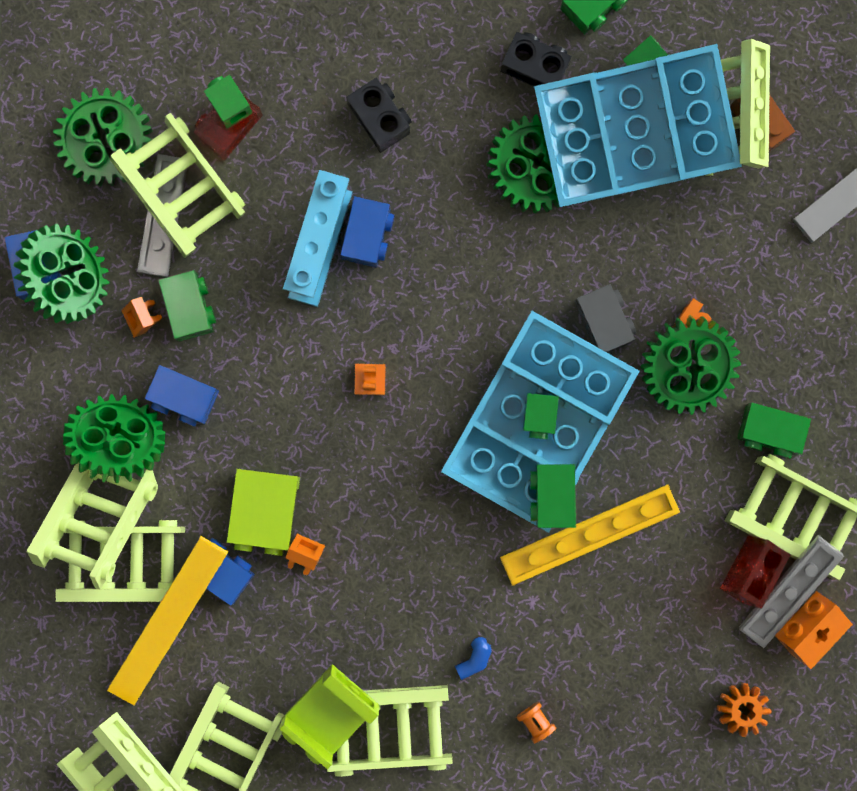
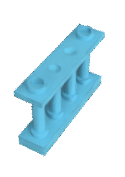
M322 170L318 172L283 290L290 291L288 298L315 307L319 305L352 197V191L347 190L349 178Z

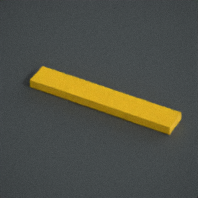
M665 485L577 523L576 528L561 530L501 556L500 559L513 586L680 513L669 486Z
M200 536L107 691L135 705L222 564L228 551Z

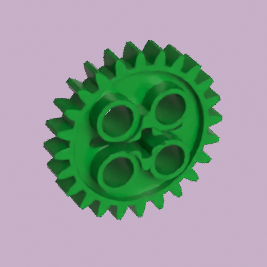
M93 88L92 97L90 98L84 92H81L82 101L79 103L73 98L70 99L73 105L72 110L63 107L62 110L67 117L65 119H56L62 126V129L53 130V133L61 138V140L54 142V146L57 149H64L57 156L60 160H67L63 166L68 171L74 168L72 175L78 179L84 174V182L86 184H90L93 178H95V182L99 187L102 186L104 179H107L108 183L114 186L115 177H119L125 183L126 180L110 161L109 153L105 145L100 141V133L91 115H97L99 124L107 134L106 139L113 152L117 151V144L120 140L130 139L129 147L122 150L125 155L129 152L133 154L152 140L145 136L153 132L151 126L144 125L150 119L147 114L140 115L143 108L140 104L133 106L134 99L131 96H128L123 101V93L120 90L115 93L114 97H112L109 88H105L103 96L99 94L96 88ZM117 112L118 117L116 121L110 124L105 123L107 114ZM90 125L88 134L84 136L77 135L80 126ZM95 151H102L101 160L97 163H90L91 154ZM143 162L139 164L140 167L145 166Z
M538 114L532 117L530 123L525 115L522 116L520 126L516 121L512 120L509 123L510 130L503 127L499 131L502 138L495 136L492 143L497 148H490L488 154L495 158L486 163V166L495 168L488 175V178L498 180L493 189L502 188L504 192L501 195V199L503 200L510 196L512 198L511 207L520 202L522 212H525L529 205H532L534 214L539 212L541 205L546 212L552 209V203L559 208L542 123L539 121ZM523 139H533L536 143V149H528L524 145ZM513 150H517L520 155H515ZM534 159L540 161L537 169L532 167ZM509 164H518L522 169V175H514L509 169ZM536 178L544 179L547 182V191L537 188L535 184Z
M58 224L50 227L47 225L30 233L28 238L20 243L23 248L16 251L15 254L22 260L15 262L13 266L20 269L21 273L14 276V279L23 281L24 285L20 286L18 291H27L28 296L24 301L25 303L32 300L35 302L34 312L43 309L44 319L54 316L55 323L65 320L66 324H70L74 321L79 322L96 313L95 308L103 305L100 298L107 296L108 293L101 287L108 285L109 281L102 278V275L109 271L106 268L100 267V263L105 258L96 257L95 253L99 247L94 246L90 248L88 246L90 242L89 236L82 240L80 239L81 233L79 229L71 233L69 225L60 228ZM77 265L83 267L81 270L61 276L50 282H41V279L63 272Z
M689 315L686 324H684L679 318H676V327L672 328L669 324L665 323L666 333L662 334L655 331L654 333L658 341L656 343L652 341L647 342L652 351L642 353V356L649 361V363L641 365V369L648 373L642 377V380L646 384H650L646 388L651 395L655 394L654 399L658 404L664 401L663 405L667 410L674 406L677 413L681 414L686 407L687 411L693 415L695 406H698L702 412H706V403L710 402L716 407L717 402L715 398L720 396L726 399L727 396L723 390L725 388H735L730 382V378H739L740 376L733 370V368L741 366V362L733 358L740 354V351L736 347H731L736 342L735 339L727 336L728 331L724 327L719 328V324L716 321L712 320L708 324L707 319L701 316L696 324L695 319ZM693 339V342H692V344H691V349H690V348H689V341ZM711 344V350L707 354L701 355V349L705 345ZM682 346L679 355L670 357L673 348ZM705 374H711L707 383L700 384V380ZM675 376H681V381L677 385L670 386V382ZM691 381H692V383H693V389H692L691 391H688V390L690 389V385H691Z
M110 394L109 401H104L101 396H98L96 404L86 400V407L77 406L76 415L69 414L68 423L64 424L63 445H65V455H71V465L79 463L80 473L89 469L91 479L100 474L104 483L109 476H113L115 483H119L120 476H125L130 482L132 481V473L143 477L144 468L152 471L154 462H160L161 453H164L166 434L165 431H162L163 422L157 421V412L148 414V404L139 408L138 399L127 403L126 395H123L120 401H116L113 394Z

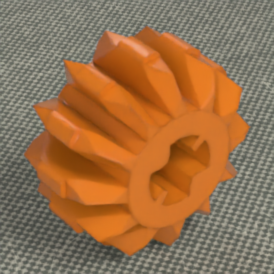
M741 683L740 692L736 686H729L732 696L729 697L724 693L720 695V698L726 701L727 704L717 705L718 711L727 713L721 716L719 721L722 724L729 723L727 730L731 733L738 730L739 735L742 737L747 736L748 727L753 734H758L759 729L756 724L759 723L762 726H767L768 724L762 718V714H771V709L762 707L769 701L768 697L765 695L759 696L760 688L756 686L749 691L747 683ZM746 702H748L749 714L747 716L742 714V717H740L742 712L738 710L741 704L746 706Z

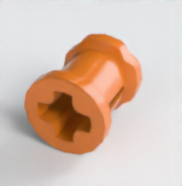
M540 702L532 704L516 717L518 721H523L533 736L531 740L534 744L545 739L556 730V726L550 724L541 711L542 705ZM533 717L536 719V721H537L538 724L540 725V728L536 725V723H535L534 720L532 719Z

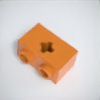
M816 591L780 629L775 637L796 659L809 669H812L853 624L835 603Z

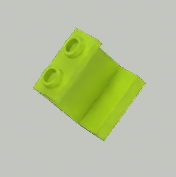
M237 469L227 543H233L234 550L252 552L253 546L264 547L265 554L283 556V550H289L291 546L290 537L300 477Z
M332 664L282 717L280 730L283 737L293 745L297 743L303 748L307 757L317 765L322 764L326 769H329L332 765L333 754L365 721L371 724L379 716V704Z

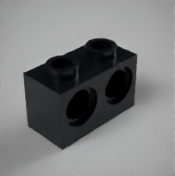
M516 32L502 62L500 72L531 86H538L562 80L572 56L568 55L567 51L558 45L548 46L541 43L540 39L531 33L524 32V34ZM524 50L531 55V58L527 61H521L515 54L518 51ZM548 62L554 63L558 67V71L548 73L544 70L543 65Z
M376 77L348 95L346 99L348 106L381 153L410 134L409 124L412 121L404 108L398 109L392 101L395 96L387 83L381 85ZM371 96L378 97L381 100L380 104L373 108L368 107L364 102ZM385 121H394L398 127L393 132H385L382 130L381 125Z

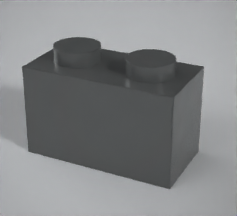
M611 284L578 297L575 300V305L594 346L609 353L635 340L633 335L637 332L634 323L630 317L625 318L621 308L624 306L623 298L618 289L613 290Z

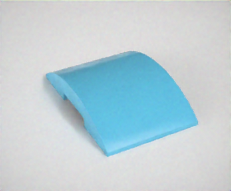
M717 44L599 73L594 72L534 86L560 207L742 167Z
M531 311L441 472L536 525V521H531L530 502H536V490H530V471H536V464H575L576 485L583 469L640 371ZM527 393L559 396L555 434H548V439L529 438V432L523 431ZM541 528L548 533L551 530V528Z

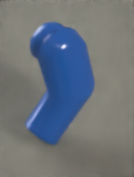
M484 637L475 638L471 643L473 648L471 658L455 666L461 680L486 668L492 650L491 645L487 643Z

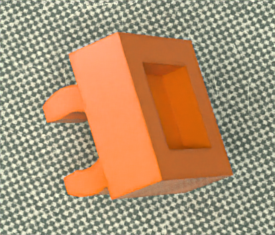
M142 297L131 300L121 310L133 337L146 333L162 318L161 314L150 316L147 310L156 304L154 300L144 302Z
M694 298L688 302L678 317L684 324H686L689 315L695 321L701 316L706 318L708 323L711 321V317L707 313L699 312L703 304Z
M355 364L354 394L385 395L386 365Z
M297 534L286 555V559L289 560L288 568L292 569L295 563L305 567L303 574L308 575L311 570L315 569L325 545Z

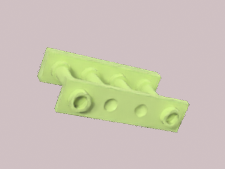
M749 39L741 41L740 56L722 59L721 65L723 72L741 68L740 86L726 88L729 100L741 98L740 116L732 117L734 129L740 128V146H738L740 164L754 168L768 167L770 45Z
M169 113L165 116V124L168 126V129L133 154L129 152L125 155L120 148L110 155V161L182 256L186 258L196 249L193 244L196 242V237L231 212L237 219L241 218L245 213L242 209L245 204L235 191L230 193L187 134L190 131L180 117L175 119ZM177 138L187 153L153 178L147 177L144 179L137 171L140 168L139 164ZM193 163H196L206 178L170 204L168 202L162 204L156 196L159 192L158 189ZM214 187L224 202L189 228L185 226L181 229L175 221V218L178 217L177 213Z
M768 454L767 457H757L755 463L765 468L744 509L740 508L739 512L730 510L725 522L797 560L810 545L809 543L829 504L832 503L846 511L830 542L832 546L840 551L857 519V500L850 497L847 501L784 467L785 462L774 455ZM775 474H778L792 483L772 522L764 526L755 521L757 518L755 513ZM804 488L819 496L799 537H795L792 541L782 536L784 533L782 528ZM836 565L827 577L840 580L845 569Z
M79 463L76 464L27 550L33 564L45 568L49 559H60L91 571L89 576L94 587L101 590L105 581H109L112 578L116 567L115 562L148 500L152 501L157 493L158 484L153 470L146 469L141 481L132 478V481L129 482L125 476H120L119 483H115L113 476L108 477L107 482L134 491L126 507L88 493L93 480L102 479V475L97 474L91 479L90 470L88 469L80 473ZM85 504L119 517L120 520L114 531L110 533L74 519V514L79 506ZM72 531L106 544L98 560L59 546V541L64 532Z
M159 520V527L133 528L131 532L130 582H127V588H115V582H112V578L109 581H105L101 590L97 588H84V582H81V568L69 563V580L65 582V588L56 589V602H161L174 581V533H185V527H177V520ZM97 527L110 533L115 529V527ZM68 531L69 550L82 554V535ZM143 533H162L161 582H158V588H146V582H143ZM100 543V555L106 544Z
M220 682L216 683L170 773L171 778L182 791H200L188 785V781L184 779L189 768L193 770L198 768L239 789V791H247L272 739L278 742L282 734L280 726L284 714L279 712L274 721H271L231 701V697L226 695L229 687ZM217 711L220 713L225 711L266 732L267 735L260 749L258 750L217 729V725L212 723ZM212 740L252 760L253 763L246 777L244 778L202 757L203 753L198 751L202 741L208 742Z
M448 686L363 690L379 704V710H381V705L393 704V709H396L399 757H380L379 723L377 717L371 724L366 722L368 759L350 760L349 742L347 740L337 750V761H332V765L327 769V772H335V776L353 775V770L413 766H428V770L446 769V764H453L452 753H442L440 706H443L442 701H449ZM424 702V707H427L430 755L412 756L409 708H412L411 703Z
M117 712L92 732L98 741L84 754L77 747L57 763L58 767L78 791H114L112 786L126 774L139 788L137 791H182ZM107 750L118 765L103 777L93 766L92 762Z

